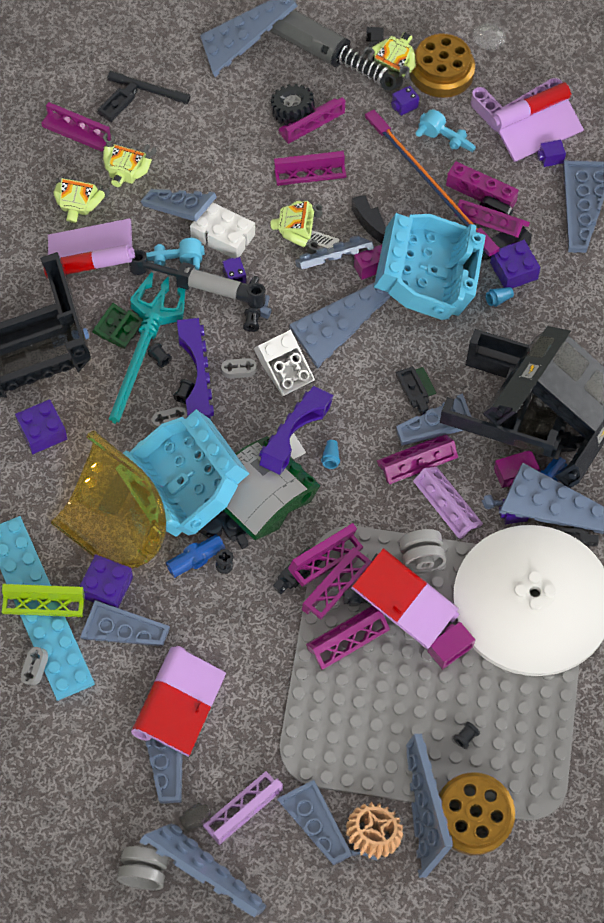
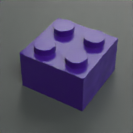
M525 240L500 248L499 252L493 254L490 260V264L504 288L511 287L513 289L539 278L541 267Z
M50 399L15 414L17 424L32 455L68 440L65 427Z
M95 554L79 586L84 589V599L91 602L96 600L119 608L133 579L132 568Z

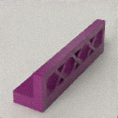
M343 97L338 100L334 98L315 108L314 113L296 123L282 126L278 129V133L289 144L344 114L346 100Z
M50 102L47 103V116L41 123L43 128L98 151H104V146H106L107 142L104 141L103 136L107 133V141L111 140L110 127Z
M344 151L275 158L274 172L277 186L346 178ZM342 167V173L335 174L331 170L333 168ZM321 169L324 171V174L316 175L314 172ZM301 171L307 173L305 177L301 178L296 174ZM286 173L290 176L288 179L280 180L279 174Z
M462 199L458 203L460 210L471 222L515 237H519L522 226L529 227L530 224L528 221Z
M442 435L379 459L377 464L384 471L386 482L390 485L418 474L424 468L436 467L456 459L458 454L454 440L448 435Z
M353 523L292 560L288 570L302 587L339 564L351 550L344 548L346 541L350 540L358 551L363 549L361 543L354 536L357 531L356 526ZM330 551L340 552V558H330ZM316 560L325 561V567H314V563ZM301 569L309 570L310 576L304 579L298 571Z
M353 547L303 602L302 611L307 615L312 612L322 620L344 595V592L348 591L364 573L372 561ZM358 558L365 563L361 568H353L352 566ZM345 573L351 574L349 582H340ZM333 587H338V594L336 596H327V593ZM320 601H325V609L322 612L318 611L315 606Z
M372 605L307 643L306 647L309 652L314 654L319 667L323 670L386 633L390 628L383 613ZM380 619L383 627L377 631L371 630L373 623ZM358 631H366L362 640H354ZM341 641H349L345 650H337ZM326 650L332 651L330 658L323 662L320 654Z

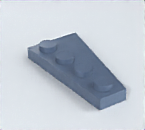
M151 189L141 200V203L144 207L196 222L217 197L215 192L202 194L201 191H194L191 194L181 190L172 193L171 190Z
M354 236L349 238L350 241L334 243L333 247L317 249L316 253L311 255L310 253L303 254L295 262L298 268L306 269L325 263L327 258L328 260H337L344 253L354 255L359 253V249L366 247L367 250L374 249L372 241L360 236Z
M462 393L455 398L453 411L471 417ZM445 402L435 409L432 408L426 411L425 414L419 417L416 416L396 426L401 446L464 430L440 423L441 411Z
M95 600L80 638L163 646L170 626Z
M153 738L145 741L159 802L161 804L181 803L182 753Z
M315 780L277 799L333 865L352 856Z

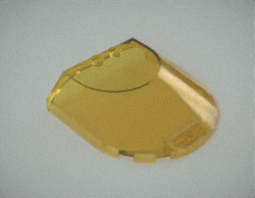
M93 430L86 436L92 442V447L73 494L61 512L52 519L51 524L93 557L96 554L132 569L138 568L151 561L163 545L166 535L164 506L158 490L149 476L138 465Z

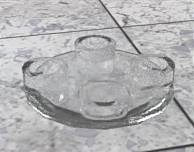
M494 23L478 25L472 35L475 45L490 51H497L506 39L505 31Z

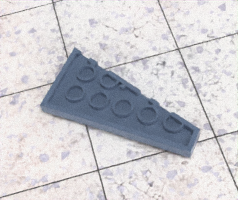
M269 0L201 34L200 36L214 76L219 75V71L224 66L228 67L232 63L231 60L237 55H242L261 38V34L266 30H271L273 28L272 25L276 21L282 20L297 7L296 1Z
M564 161L568 252L586 253L604 202V162Z
M375 283L291 323L289 328L318 369L339 346L360 328V325L365 320L367 321L371 317V314L376 309H379L391 297L388 292L374 288Z
M524 463L521 464L499 513L514 514L516 517L522 518L524 516L534 518L536 521L561 526L568 525L573 526L575 529L583 528L592 530L595 533L604 534V506Z
M414 734L406 744L408 770L412 771L413 775L410 791H414L415 802H412L415 837L419 838L416 855L417 858H421L422 868L418 870L419 878H425L453 845L452 837L447 827V819L442 809V800L438 795L437 783L433 777L432 765L428 759L426 744L422 734Z
M171 823L143 835L139 841L145 846L147 843H150L156 847V853L160 856L174 859L173 863L175 866L201 883L207 881L215 886L213 891L219 895L222 893L230 896L231 902L249 915L255 917L266 908V905L258 895L252 894L242 881L236 880L230 875V871L226 867L220 866L214 861V857L199 848L198 843L184 835L182 829L177 825Z

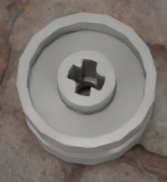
M416 530L402 536L399 540L400 552L403 554L402 563L414 573L430 572L442 567L446 563L445 550L442 548V534L437 530Z
M125 847L122 849L120 859L124 865L118 869L117 881L133 888L160 890L164 887L165 875L161 871L167 869L169 857H162L156 853L157 850L151 848Z

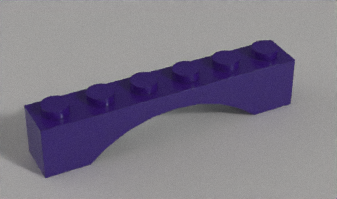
M199 318L177 320L179 345L190 355L197 370L195 386L186 399L187 417L197 409L211 420V416H214L213 405H209V400H212L211 389H207V384H210L209 372L205 373V368H208L207 356H203V352H206V342L201 340V336H204V326L200 325Z
M315 386L309 392L306 391L302 401L297 402L293 413H289L285 423L280 424L276 435H272L268 445L262 447L259 453L261 457L260 466L281 475L289 464L292 452L290 445L292 434L307 423L323 419L331 407L333 395Z

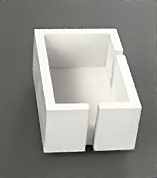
M212 202L201 217L191 224V238L200 240L204 245L208 240V247L231 258H237L244 252L245 245L248 246L255 236V222Z

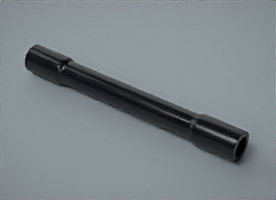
M110 70L108 73V81L121 85H129L133 82L137 85L138 89L161 95L188 105L191 98L190 94L144 82Z

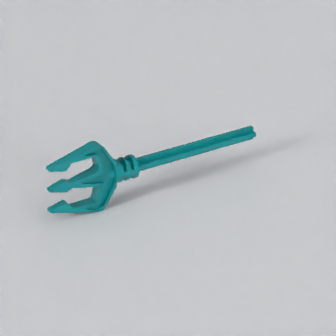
M153 272L148 275L130 299L131 309L143 318V321L139 328L141 336L109 416V420L114 424L120 422L150 340L156 337L159 326L177 322V320H182L184 317L186 289H177V294L180 298L176 308L164 307L165 294L169 291V277L161 284V290L152 303H147L141 299L145 290L152 287Z

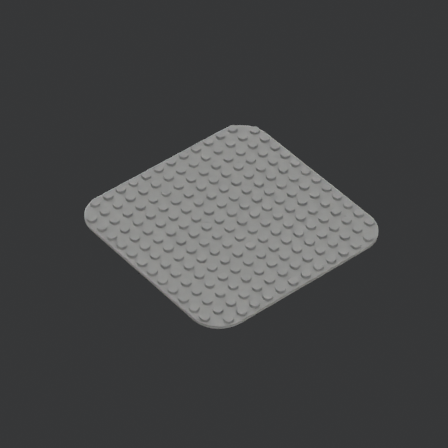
M341 526L327 532L320 538L317 544L321 543L322 541L326 540L327 538H329L330 536L334 535L335 533L339 532L347 526ZM356 526L357 531L354 536L363 546V549L359 552L372 561L375 554H379L384 548L402 562L403 554L400 552L399 540L407 533ZM443 539L442 548L445 550L446 563L436 570L416 574L453 603V590L458 570L467 554L477 544ZM350 540L344 543V548L346 549L356 548ZM332 550L329 553V557L338 559L340 558V552ZM358 558L352 566L353 568H361L365 563ZM322 561L318 568H324L325 561ZM334 568L307 584L305 600ZM345 573L340 582H349L351 574ZM333 587L327 593V596H336L338 594V587ZM536 589L529 591L533 597L540 596V592ZM342 596L322 620L312 612L308 615L302 612L280 739L282 762L286 770L296 780L303 784L315 780L318 788L411 803L415 802L414 791H410L413 775L412 771L408 770L406 744L414 734H422L427 747L428 759L432 765L433 777L437 783L438 795L444 785L454 777L464 773L476 772L494 777L506 787L514 802L515 819L538 820L552 814L561 805L568 788L579 665L558 674L527 676L509 672L495 666L472 648L442 670L424 646L384 615L390 628L389 631L322 670L314 654L308 651L306 644L372 605L361 603L358 606H349V604L343 603ZM320 601L315 608L322 612L326 604L325 601ZM380 619L373 623L371 630L377 631L383 627ZM455 619L453 623L449 621L445 628L442 630V632L439 634V636L445 633V629L451 624L456 625L457 620ZM358 631L354 640H362L366 631ZM341 641L337 650H345L349 641ZM326 650L320 654L323 662L330 658L332 651ZM468 721L478 728L480 735L473 738L467 749H463L454 741L453 736L458 734ZM464 787L465 795H475L473 787ZM485 792L484 797L487 801H495L496 796L493 792ZM457 801L449 803L450 809L460 810L461 807ZM476 806L470 808V812L481 813V810ZM498 812L491 813L493 816L502 817Z

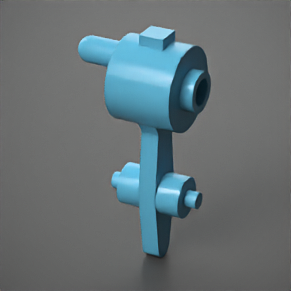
M429 110L420 117L416 136L420 137L422 134L434 138L440 133L451 140L449 142L451 149L457 150L461 146L471 152L475 150V145L466 139L467 134L465 130L454 132L445 127L446 119L439 111Z
M186 238L180 241L179 249L165 250V246L158 244L154 247L153 252L146 253L148 261H154L155 264L162 266L165 265V260L179 257L181 263L193 264L195 269L199 270L202 255H205V248L200 240Z

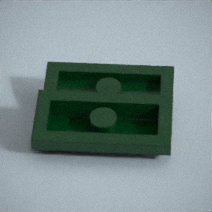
M112 303L92 333L125 349L140 328L143 318L131 310L127 312Z

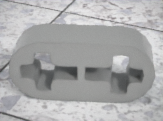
M250 358L229 359L224 361L221 366L222 375L226 378L251 377L257 371L256 362ZM246 365H250V370H247ZM229 366H231L232 371H228Z
M175 407L157 412L152 417L153 427L156 429L161 425L158 419H162L163 423L177 419L176 414H180V416L186 419L187 411L182 407Z
M33 647L29 650L21 672L23 683L35 686L41 681L48 661V652L45 649ZM36 654L40 655L39 659L35 658ZM30 673L34 675L33 679L29 677Z

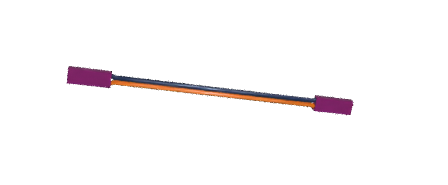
M375 110L366 113L365 118L381 136L385 135L466 227L473 224L391 133V127ZM476 227V232L486 235L483 250L490 257L499 252V247L483 229Z

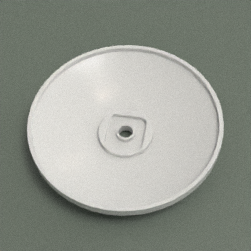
M521 525L497 531L475 545L467 554L458 570L453 590V604L459 608L457 610L459 616L456 618L457 623L461 622L476 639L473 648L478 654L506 671L527 676H547L567 671L589 658L604 640V567L587 546L560 530L537 525ZM536 589L540 592V596L533 597L529 591Z

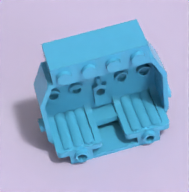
M396 213L385 230L374 288L388 292L405 308L440 320L449 319L452 314L459 316L476 295L486 235L476 232L477 226L473 224L466 227L432 214H414L406 217Z
M197 409L186 419L180 417L161 424L144 440L138 442L136 447L130 452H123L121 455L125 461L116 467L153 523L175 537L181 532L187 535L196 534L228 506L238 487L237 484L249 475L247 469L212 421ZM146 486H148V487L151 488V490L153 491V494L150 493V491L148 490V488H147Z

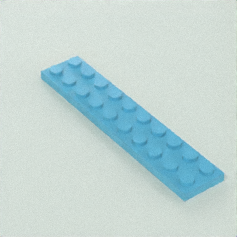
M18 516L1 523L0 571L6 584L51 586L21 517ZM13 600L16 607L20 605L17 600ZM31 600L26 604L29 609H36L40 605L37 600ZM51 601L46 606L50 610H55L60 604L57 601ZM20 615L33 647H40L48 652V661L44 672L57 701L95 685L65 616Z

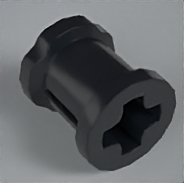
M256 308L245 309L244 315L246 319L243 329L248 332L258 331L260 328L258 324V318L261 316L260 310Z
M156 343L148 350V356L154 358L159 368L169 364L172 356L162 349L160 343Z
M181 379L179 389L174 393L173 397L177 402L186 404V399L191 394L195 384L187 379Z
M222 549L216 554L215 567L221 574H227L233 569L234 556L228 549Z
M467 721L464 724V728L458 734H455L453 739L461 748L467 749L473 738L480 735V731L475 725Z

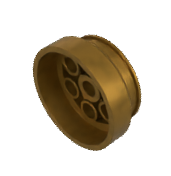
M451 34L431 35L425 38L415 49L416 67L410 73V78L421 92L437 98H449L463 93L471 85L474 77L475 61L470 48L459 37Z
M476 772L464 773L447 782L439 792L443 813L447 819L448 831L452 837V849L467 855L487 854L501 846L510 835L515 821L514 802L506 787L494 777ZM464 787H473L475 795H465ZM485 792H493L496 796L495 801H487L484 797ZM457 801L460 804V810L457 812L450 810L449 803ZM478 807L481 810V816L473 817L470 814V808ZM491 813H500L502 821L499 823L493 822L491 820ZM457 822L465 823L466 831L463 833L458 832L455 829V824ZM479 827L485 828L487 837L479 838L476 834V829Z

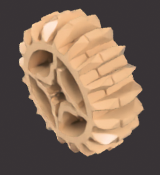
M372 802L368 806L363 804L360 808L357 807L350 814L349 821L346 824V836H349V843H355L353 846L354 850L360 849L361 855L365 852L368 853V858L375 855L377 859L381 855L386 858L389 853H394L403 837V825L399 824L400 818H394L395 811L390 813L388 806L384 809L381 808L379 803L375 807ZM364 821V829L360 830L359 823ZM389 831L390 838L386 840L384 838L385 832Z

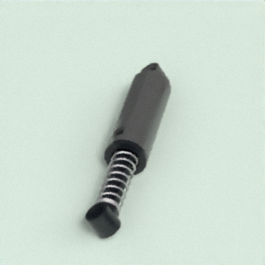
M296 10L291 11L282 20L276 21L272 25L273 28L269 30L333 67H338L345 63L346 67L351 66V69H356L357 73L362 72L363 76L368 75L369 79H373L384 90H394L403 83V76H399L398 71L391 72L389 68H382L381 64L377 65L376 61L371 62L368 58H364L363 55L360 56L359 52H353V48L350 49L351 42L349 39Z

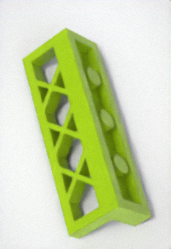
M2 584V614L83 617L85 598L83 587ZM8 599L17 600L20 605L16 608H7ZM31 600H37L40 604L36 609H29L26 606ZM51 601H57L60 604L55 610H50L46 605ZM71 602H79L78 611H70L66 606Z

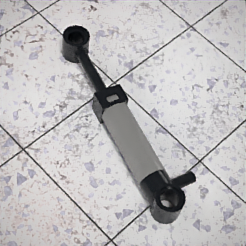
M134 250L135 257L132 258V262H129L130 272L134 275H143L147 272V269L176 277V284L179 288L189 290L190 287L246 302L249 307L260 309L265 305L266 289L262 284L258 283V276H253L250 283L246 284L197 270L195 265L183 262L179 270L149 262L146 253L142 250Z

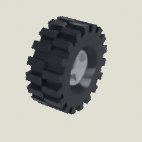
M288 84L286 88L284 86L280 87V91L277 89L275 94L271 96L270 102L273 117L280 124L284 122L285 126H288V124L292 125L315 112L313 92L308 87L305 88L304 85L298 87V84H294V86Z

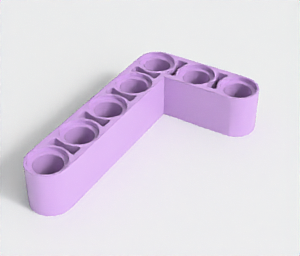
M552 78L504 107L486 89L477 87L472 92L471 106L494 131L498 132L491 122L493 113L562 83V81Z

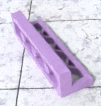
M438 467L424 468L413 480L459 539L463 538L471 529L479 528L483 524Z
M265 771L204 823V829L220 845L283 791V784L278 779L274 780ZM264 779H267L270 785L263 791H259V784ZM247 794L256 795L247 805L243 804L244 796ZM230 808H240V811L232 818H227V811ZM215 821L224 822L215 832L210 828V825Z

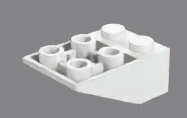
M291 330L253 348L261 365L282 396L315 381Z

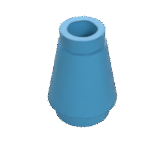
M511 287L490 289L485 295L486 302L489 306L497 307L512 298L514 292Z
M328 440L326 442L321 458L323 466L327 469H334L340 463L338 442L335 440Z

